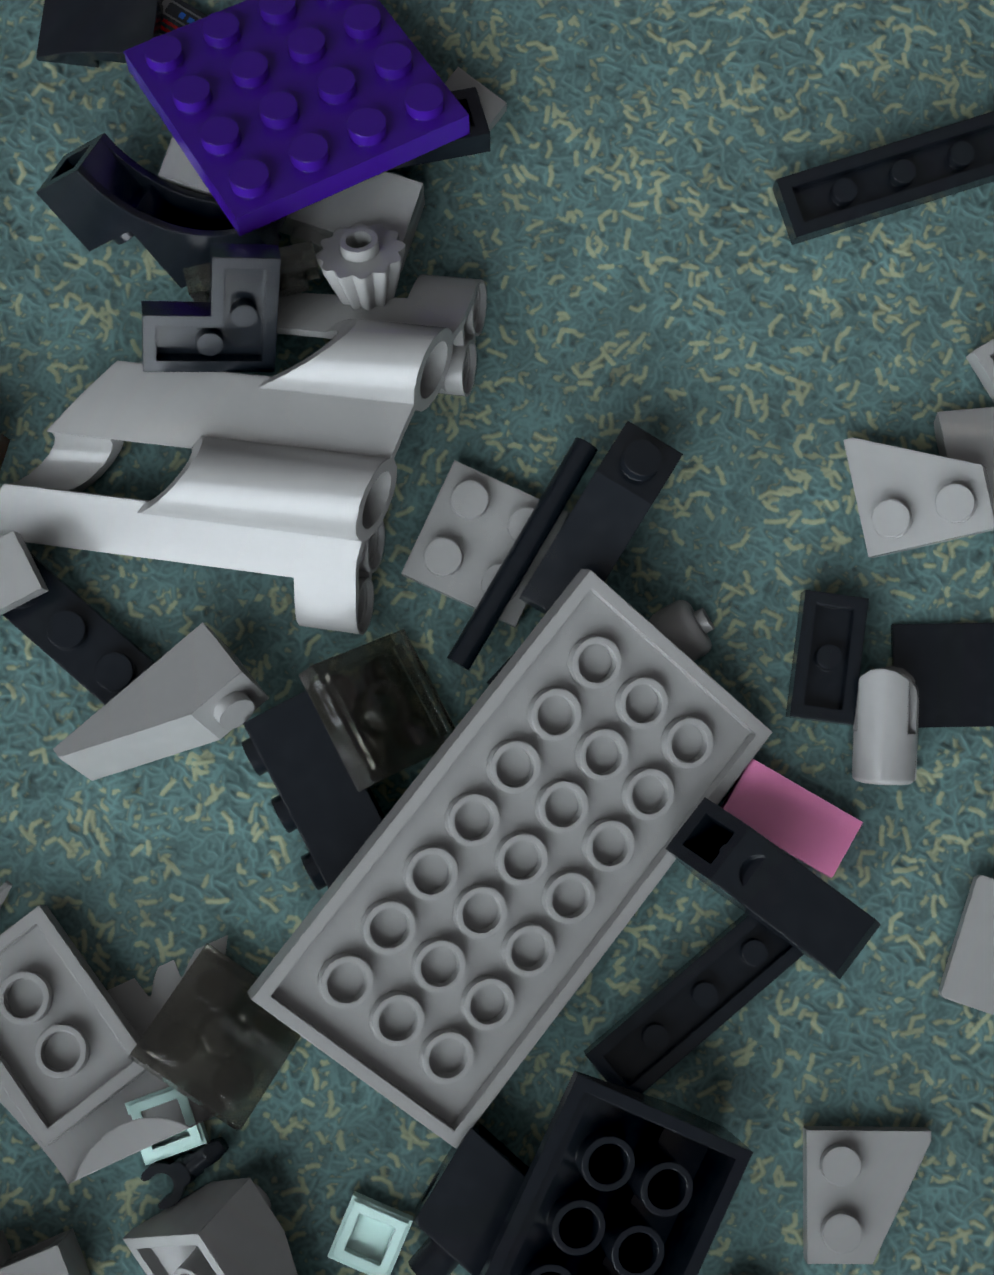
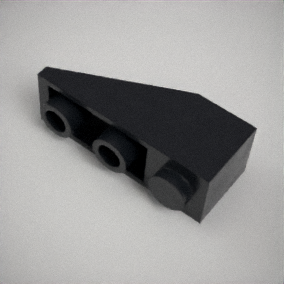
M704 797L665 848L700 881L838 979H841L881 925L875 918L760 833L706 797Z

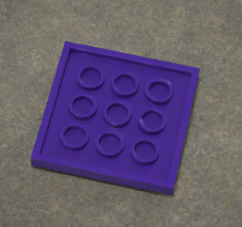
M245 0L123 51L129 72L239 236L470 134L469 114L379 0Z

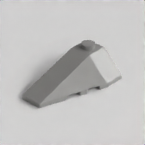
M251 1178L211 1181L178 1201L174 1206L161 1211L133 1228L123 1238L146 1275H298L285 1231L271 1211L270 1199L258 1185L253 1183Z

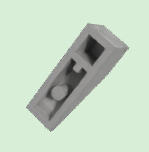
M202 622L53 748L58 758L91 781L221 740L232 729L248 721L253 712L269 697L232 650Z

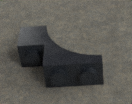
M105 133L64 155L36 192L89 252L111 240H114L118 245L123 244L135 235L181 288L205 277L209 281L210 243L278 245L281 241V235L278 232L287 216L239 236L213 196L184 189L156 176L125 154Z

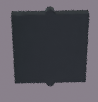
M994 623L892 624V666L905 669L915 679V684L919 691L918 728L994 727Z

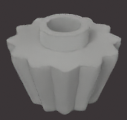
M358 222L349 229L338 228L334 231L332 237L321 240L322 250L316 254V261L342 304L350 305L353 310L359 308L371 310L375 306H384L386 300L394 298L406 252L405 243L399 241L398 231L385 230L381 223L367 226Z

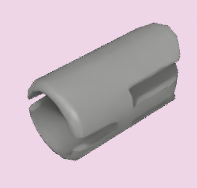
M895 666L881 667L870 670L859 678L853 725L852 778L857 782L875 785H909L916 780L919 691L914 677L903 668Z

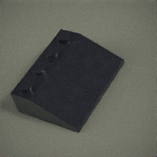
M574 1071L480 1275H698L753 1151L721 1125L669 1102Z

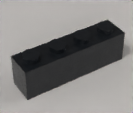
M311 687L243 723L250 738L244 740L242 746L256 773L259 776L266 772L269 773L279 792L278 796L271 799L272 805L288 833L298 829L309 850L308 853L301 856L302 863L317 890H321L326 886L329 889L385 816L319 690Z

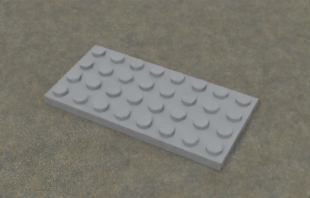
M581 569L247 991L249 997L271 1015L457 1149L466 1133L473 1128L675 862L676 858L665 849L704 797L716 805L719 804L773 732L594 572L588 569Z

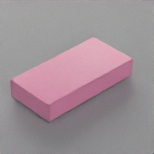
M755 759L751 760L735 781L721 806L722 809L753 828L784 852L830 878L834 876L863 823Z

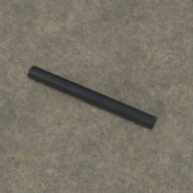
M578 437L573 441L447 656L455 664L468 671L472 667L597 453V448L589 442Z

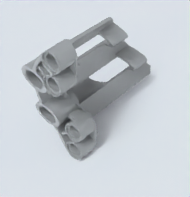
M420 274L408 298L394 297L386 300L384 306H375L371 310L364 308L353 310L350 305L342 304L335 294L279 292L278 334L332 340L306 359L272 377L222 371L143 372L142 361L137 363L117 360L47 429L46 432H51L55 439L54 445L44 461L29 475L16 482L4 483L1 486L0 537L14 530L20 533L24 541L28 543L294 578L295 615L299 626L363 635L370 625L373 614L374 585L371 580L372 573L376 572L379 568L384 551L385 525L383 519L391 503L397 481V465L394 458L415 411L422 412L427 409L438 394L465 397L470 395L475 381L477 366L475 339L476 336L481 334L486 317L487 290L484 280ZM209 292L194 302H209ZM124 441L192 450L190 458L182 471L163 492L152 500L82 492L98 480L113 464L123 447Z

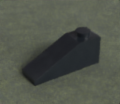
M627 421L519 599L546 614L581 569L591 570L605 582L683 454Z

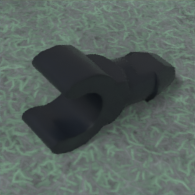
M223 1137L208 1141L195 1151L190 1150L182 1154L175 1160L165 1158L152 1163L142 1173V1181H147L158 1173H164L169 1175L174 1183L173 1192L167 1194L159 1202V1209H167L174 1206L184 1195L188 1184L203 1174L204 1169L217 1162L229 1148Z

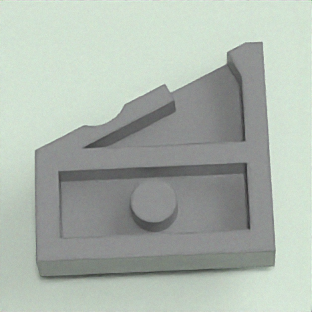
M853 437L843 440L868 557L875 558L994 531V502L985 466Z
M803 1126V1258L807 1264H873L931 1143V1130L927 1127Z

